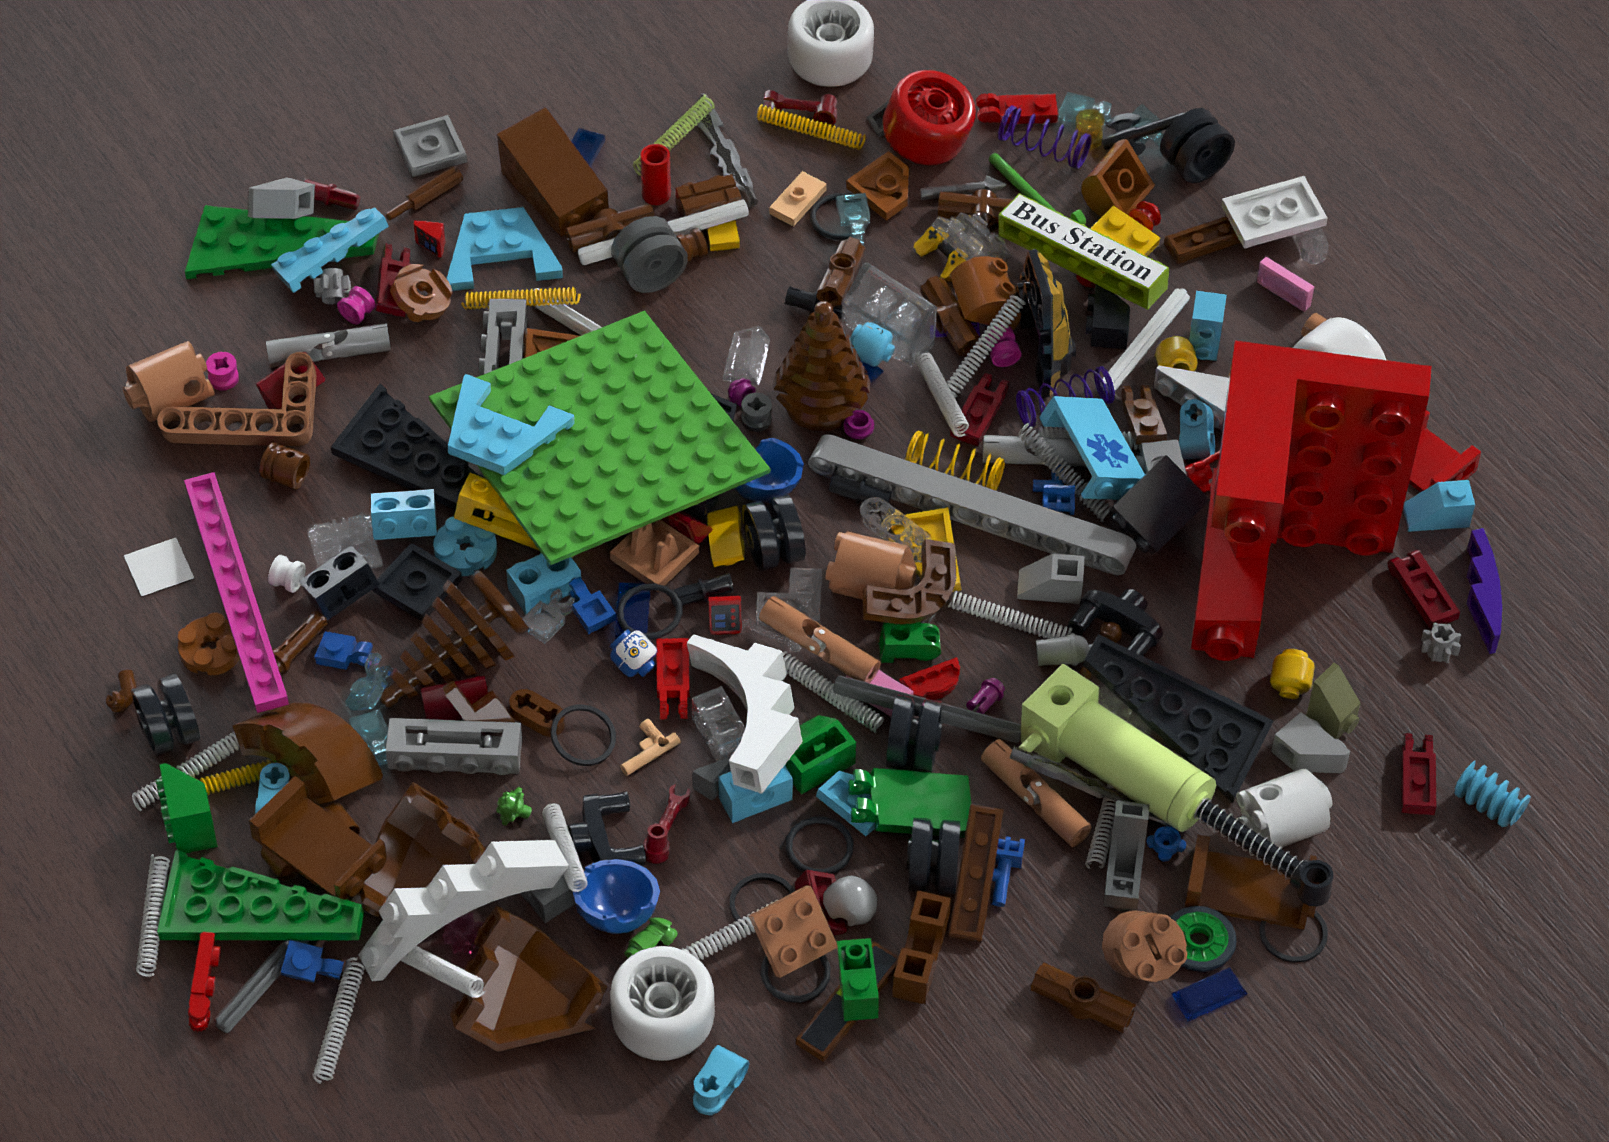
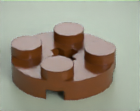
M411 264L402 268L390 288V293L396 304L414 322L441 317L446 312L452 295V288L446 277L434 268L432 271L422 269L424 265ZM417 288H418L420 291H426V292H427V295L424 296V295L419 294V293L417 292Z
M211 613L208 616L198 618L178 632L180 660L191 672L198 674V670L207 672L208 675H219L233 668L240 659L228 620L220 613ZM207 642H216L215 649L211 650L209 647H202Z

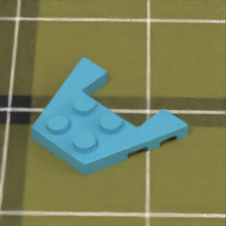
M524 207L464 215L447 280L451 285L452 291L474 289L471 265L533 258L536 281L563 278V270Z
M465 374L448 442V454L506 475L531 457L533 450L543 443L549 444L563 428L566 430L574 425V415L548 406L536 425L530 426L480 407L491 392V383Z

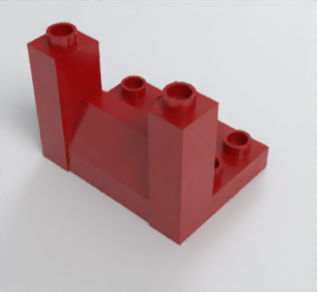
M1235 340L1229 373L1218 466L1213 471L1209 495L1210 501L1208 502L1191 649L1205 651L1210 657L1222 661L1235 660L1241 656L1254 658L1262 618L1268 556L1271 543L1276 544L1277 538H1283L1287 543L1297 547H1309L1316 543L1343 546L1355 554L1364 556L1374 555L1378 552L1393 553L1429 400L1432 366Z

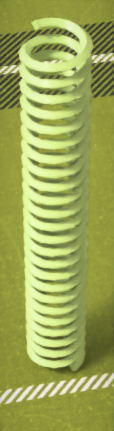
M703 95L654 144L668 146V150L671 151L674 145H677L694 126H697V123H700V120H703L715 108L712 100ZM640 156L633 162V168L639 176H641V173L636 169L635 165L641 171L639 164L641 165Z

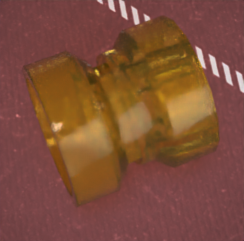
M1084 109L1076 115L1075 130H1078V136L1075 141L1076 145L1085 133L1090 134L1092 138L1089 150L1101 145L1105 121L1101 112L1095 109Z

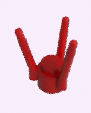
M1220 450L1201 461L1185 466L1187 476L1203 493L1211 489L1209 480L1212 479L1213 472L1209 464L1219 459Z

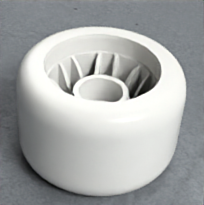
M806 0L795 9L788 24V58L792 68L801 78L819 86L836 87L856 81L869 68L873 57L874 26L870 14L860 3L855 0Z
M1342 317L1330 318L1322 322L1293 347L1386 360L1381 347L1366 329L1356 322Z
M668 946L647 948L629 957L620 966L613 978L610 992L612 1023L618 1038L632 1052L652 1060H673L693 1052L708 1037L714 1021V986L706 967L692 954Z

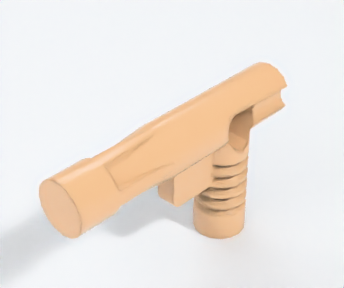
M650 719L644 720L639 726L648 737L640 742V748L643 752L620 765L624 775L632 774L679 745L681 741L678 735L674 732L664 737Z

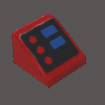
M414 220L415 242L442 258L445 247L444 223Z
M741 596L709 597V625L712 635L739 634L742 632Z

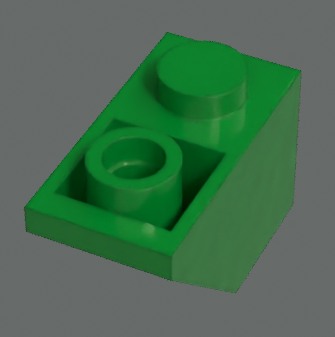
M871 938L837 941L840 993L844 1021L878 1018L879 996Z

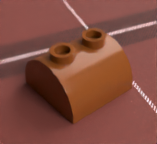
M1124 139L1116 142L1084 179L1081 191L1087 205L1100 217L1112 206L1129 215V212L1132 209H1136L1137 204L1144 200L1155 184L1128 140Z
M990 256L971 258L959 264L950 273L965 320L990 325L993 319L996 318L995 315H999L998 311H1001V307H1004V303H1007L1010 296H1015L1016 289L1010 282L1007 274L1008 266L1002 259ZM1015 312L1017 316L1014 317V320H1010L1012 324L1006 323L1013 330L1020 322L1021 312Z

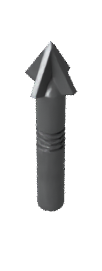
M986 175L985 180L982 182L965 183V185L959 184V186L956 184V186L947 185L921 188L920 195L921 200L939 198L940 191L971 195L976 190L986 189L997 193L1007 184Z

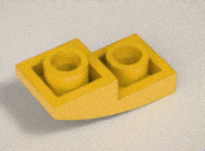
M738 506L707 513L708 526L713 529L709 534V544L714 567L721 565L729 566L744 560V540L741 534V515Z

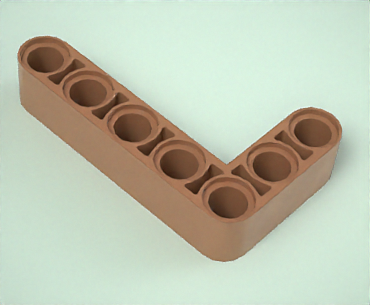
M303 352L293 353L286 359L282 409L166 407L161 410L157 417L160 431L164 438L172 443L263 446L277 443L283 446H303L310 441L313 434L316 370L313 361L309 355ZM299 366L308 367V370L303 374L298 375L294 373L295 369ZM297 395L306 396V399L301 403L296 404L292 402V399ZM171 421H180V425L177 428H166ZM204 421L211 422L210 427L206 430L197 429L200 423ZM232 423H242L240 429L236 431L228 430ZM264 423L273 424L269 431H259L260 426ZM295 424L304 425V428L299 432L293 433L289 431Z

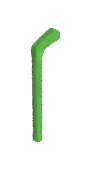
M993 153L989 157V162L1024 196L1056 211L997 153ZM1081 210L1071 213L1070 219L1080 224H1086V218Z

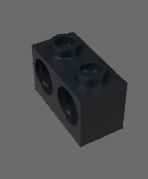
M351 545L299 580L310 602L327 621L380 585L368 562Z

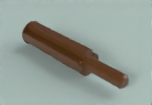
M453 166L406 195L408 200L386 213V218L391 221L410 208L417 210L463 181L461 171L456 166Z

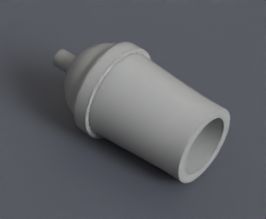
M1074 633L1069 634V636L1036 640L1038 666L1078 665V663L1085 660L1092 645H1088L1084 637L1074 635Z

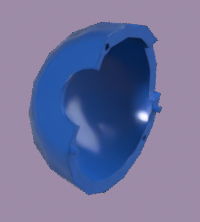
M776 438L761 440L755 450L770 467V473L738 486L734 490L743 498L751 501L769 503L771 497L789 494L795 489L801 479L804 463L800 454L791 445Z
M619 859L598 861L585 867L584 874L588 885L580 892L573 891L578 913L594 929L612 934L628 933L647 922L655 911L660 894L657 879L648 869L634 862Z

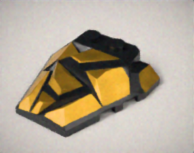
M1036 249L1028 250L1023 265L1024 272L1020 274V280L1026 281L1017 283L1015 296L1026 303V305H1022L1023 309H1020L1021 319L1019 323L1021 329L1037 328L1039 340L1035 376L1039 389L1043 383L1050 385L1054 389L1055 382L1060 378V375L1067 374L1070 371L1072 357L1076 356V347L1074 340L1070 336L1062 284L1053 278L1048 260ZM1044 386L1041 396L1042 398L1050 397L1053 392L1049 387Z

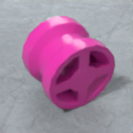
M355 286L349 291L347 298H342L337 303V308L348 322L357 325L363 321L365 313H371L374 310L376 304L373 297L365 289Z
M217 352L208 357L206 365L208 380L212 387L217 390L233 388L239 381L235 357L227 352Z

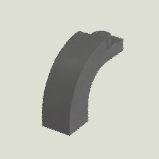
M1116 800L1103 906L1111 907L1117 911H1137L1149 804Z

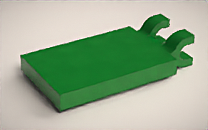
M873 768L870 774L866 770L854 769V780H849L848 782L849 795L870 794L871 800L857 797L856 808H852L850 811L851 823L874 822L875 831L912 834L913 817L929 818L933 823L932 835L939 836L940 824L943 820L960 821L959 838H965L971 804L968 776Z

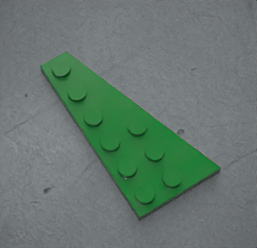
M205 205L185 269L186 280L197 278L196 274L209 272L216 276L224 275V270L241 268L246 272L272 268L271 264L278 261L282 254L294 252L303 247L308 240L316 237L320 238L329 233L330 229L335 225L349 221L308 216L295 219L248 217V210ZM379 233L360 247L350 246L344 258L374 254Z
M175 850L157 933L160 940H200V935L203 932L215 933V940H359L364 911L362 905L328 894L322 896L312 894L301 886L294 885L292 888L279 884V881L274 878L233 866L230 868L215 865L213 860L203 857L200 860L187 857L186 852Z

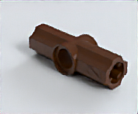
M986 189L976 190L972 195L940 191L937 217L968 220L975 228L986 229L994 223L999 224V214L1012 199L997 198L995 193Z
M646 204L621 212H617L612 208L601 210L595 215L594 220L564 228L568 247L571 252H577L579 248L615 238L623 228L633 221L655 216L651 204Z
M849 237L847 240L841 241L836 253L830 257L829 267L817 290L816 298L820 301H827L832 307L841 305L847 291L852 288L853 278L865 254V247L862 246L859 239Z
M938 276L930 277L921 285L920 293L932 311L934 325L940 334H946L959 356L968 357L967 354L970 353V350L979 341L978 338L980 336L971 321L964 319L959 301L944 278H939Z
M1045 962L1039 966L1031 984V991L1066 1006L1069 1013L1075 1018H1092L1122 1033L1129 1027L1136 1011V1004L1101 989L1097 981L1092 977H1075ZM1084 995L1090 999L1083 1000L1078 998L1077 996Z

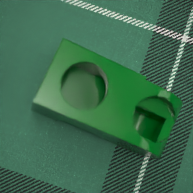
M883 622L879 636L880 662L893 663L894 658H916L922 661L936 659L941 654L939 628L934 624L921 622L913 624Z

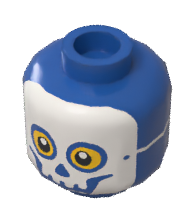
M627 629L609 646L612 649L610 653L611 661L627 677H633L638 673L644 677L657 665L653 661L657 655V648L640 630L630 632Z

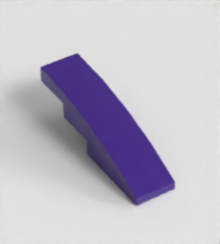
M1481 528L1471 531L1467 551L1471 557L1467 579L1471 588L1466 604L1489 654L1496 653L1501 635L1502 597L1500 578L1494 554L1485 531Z

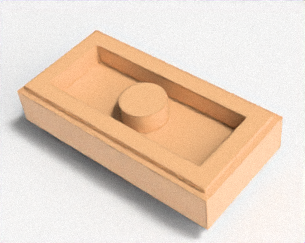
M802 171L769 207V214L794 227L824 194L827 183Z

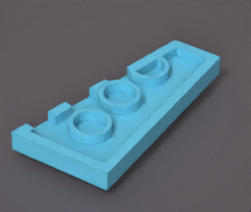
M375 207L373 209H365L359 212L353 220L335 225L330 229L329 233L322 237L308 240L300 249L282 254L278 261L272 263L271 266L275 274L294 293L302 287L300 281L308 276L312 279L323 273L321 269L323 265L332 261L339 262L346 257L350 246L360 247L386 229L388 223Z

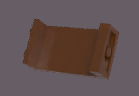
M296 776L249 820L251 835L254 840L325 893L347 900L350 896L353 897L358 894L364 882L372 874L380 872L387 860L386 846L382 839L371 845L307 798L305 783Z
M1197 835L1185 908L1203 906L1214 909L1222 915L1259 922L1263 920L1266 923L1302 930L1305 929L1307 917L1314 918L1316 907L1304 904L1297 895V889L1290 885V879L1287 880L1284 874H1278L1277 869L1272 870L1270 865H1264V862L1261 860L1208 851L1211 837ZM1310 855L1309 861L1317 860V856Z

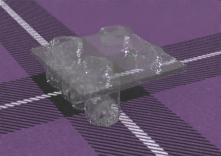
M362 512L357 516L348 517V521L341 517V522L339 523L332 519L331 525L329 522L319 525L313 524V527L307 530L317 568L350 545L368 562L371 569L383 566L376 540L373 537L370 514L363 515Z

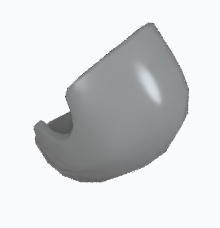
M851 875L836 880L824 892L823 904L832 919L844 918L848 921V926L860 925L869 922L876 914L877 896L874 889L865 880Z

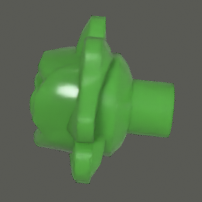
M517 787L515 791H506L499 798L496 811L501 815L502 825L506 826L517 817L529 818L532 808L524 804L522 788Z

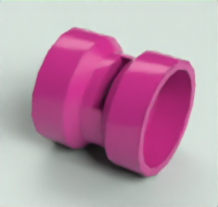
M1010 326L1005 328L1006 332L1001 331L1003 336L998 335L1000 340H997L996 344L993 343L995 347L989 346L992 349L990 351L991 360L997 367L1011 366L1021 357L1020 348L1015 342L1014 331Z

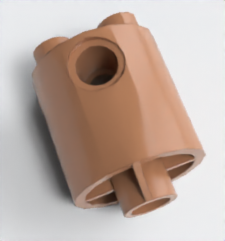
M189 341L126 367L128 381L126 386L123 387L125 399L132 410L140 408L143 415L150 422L157 420L158 414L166 407H189L214 396L213 387L210 381L205 379L203 373L207 371L206 362L200 353L195 355V351Z
M848 531L837 534L834 550L837 551L835 562H829L825 577L826 580L830 581L829 589L833 593L863 600L862 591L866 585L896 590L914 587L917 567L909 546Z
M1135 910L1124 912L1110 921L1103 934L1102 949L1105 960L1114 971L1124 977L1152 982L1168 979L1177 972L1187 959V944L1183 931L1176 921L1164 914Z

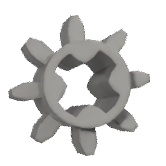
M338 268L322 270L323 273L320 274V278H314V292L316 297H322L323 303L337 304L342 298H345L344 294H348L351 290L349 276H343V271Z
M1435 622L1433 623L1432 631H1423L1421 652H1427L1432 662L1445 661L1448 663L1451 654L1455 656L1459 654L1461 634L1455 633L1451 624H1437Z

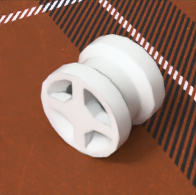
M278 555L270 567L268 583L275 587L282 585L287 591L296 592L301 586L299 580L304 578L305 564L300 561L290 562L286 556Z

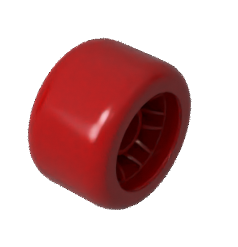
M935 70L912 72L897 83L891 94L883 115L882 126L884 135L889 145L899 155L909 161L922 165L946 163L960 153L967 141L975 122V103L969 90L956 78L946 73Z

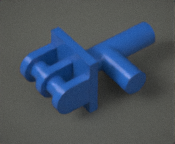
M1052 469V480H1033V492H1043V507L1060 513L1069 512V515H1074L1075 485H1064L1062 480H1059V476H1056V473H1052Z
M1007 836L1006 840L999 839L995 865L998 866L994 868L992 879L995 882L992 900L994 906L1004 907L1006 904L1011 867L1021 868L1025 839L1020 838V842L1012 841L1011 837Z

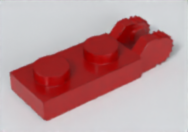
M984 93L976 97V106L980 108L977 112V118L982 123H1001L1004 113L1011 105L1016 106L1017 110L1021 108V115L1017 124H1028L1032 114L1036 115L1034 124L1045 123L1047 119L1050 120V123L1058 121L1056 94L997 96L994 93ZM1011 112V114H1010V116H1009V118H1008L1006 124H1009V123H1010V120H1011V117H1012V112Z
M689 638L656 639L657 698H660V719H667L669 715L667 698H680V703L678 704L680 719H688L687 698L690 697L687 642Z
M203 932L200 935L189 1000L190 1029L197 1032H202V1030L208 1028L211 1017V1003L207 997L214 996L216 977L211 976L212 966L218 967L220 961L221 947L215 946V933Z

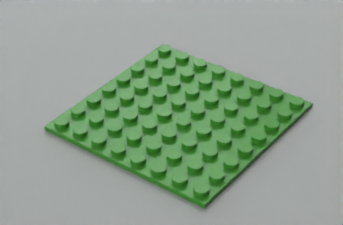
M645 311L476 377L491 383V392L480 407L530 426L536 425L548 406L574 415V425L568 430L563 428L549 444L543 443L533 450L531 457L506 475L477 465L550 566L767 475L771 471L770 467ZM462 383L429 396V401L450 430L452 429Z

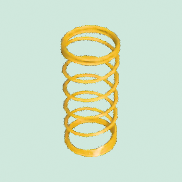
M918 430L914 433L909 443L905 460L917 463L920 458L919 465H922L924 448L929 438L928 433L925 437L922 431ZM944 438L940 441L937 454L929 466L930 469L935 464V470L938 471L939 456L944 445ZM957 444L953 458L944 472L945 474L951 469V476H954L955 460L960 444ZM975 449L972 450L968 465L960 479H963L967 473L966 481H969L971 464L976 452ZM991 454L988 455L985 467L975 484H979L982 479V486L985 487L986 473L991 460ZM999 457L994 462L987 480V488L997 490L1004 471V458L1001 459Z

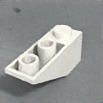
M1158 366L1156 368L1155 389L1181 405L1191 399H1197L1205 403L1213 411L1214 427L1223 431L1229 378L1165 366ZM1197 409L1196 415H1202L1203 412Z

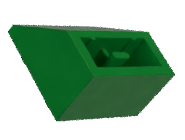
M818 715L800 725L802 743L785 765L793 778V785L802 795L830 779L838 771H844L853 766L856 762V741L838 719Z
M167 763L160 764L162 778L155 780L169 844L176 843L177 850L186 853L218 847L205 783Z

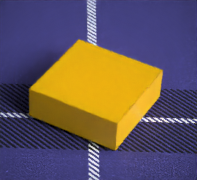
M736 220L706 229L710 251L740 248Z

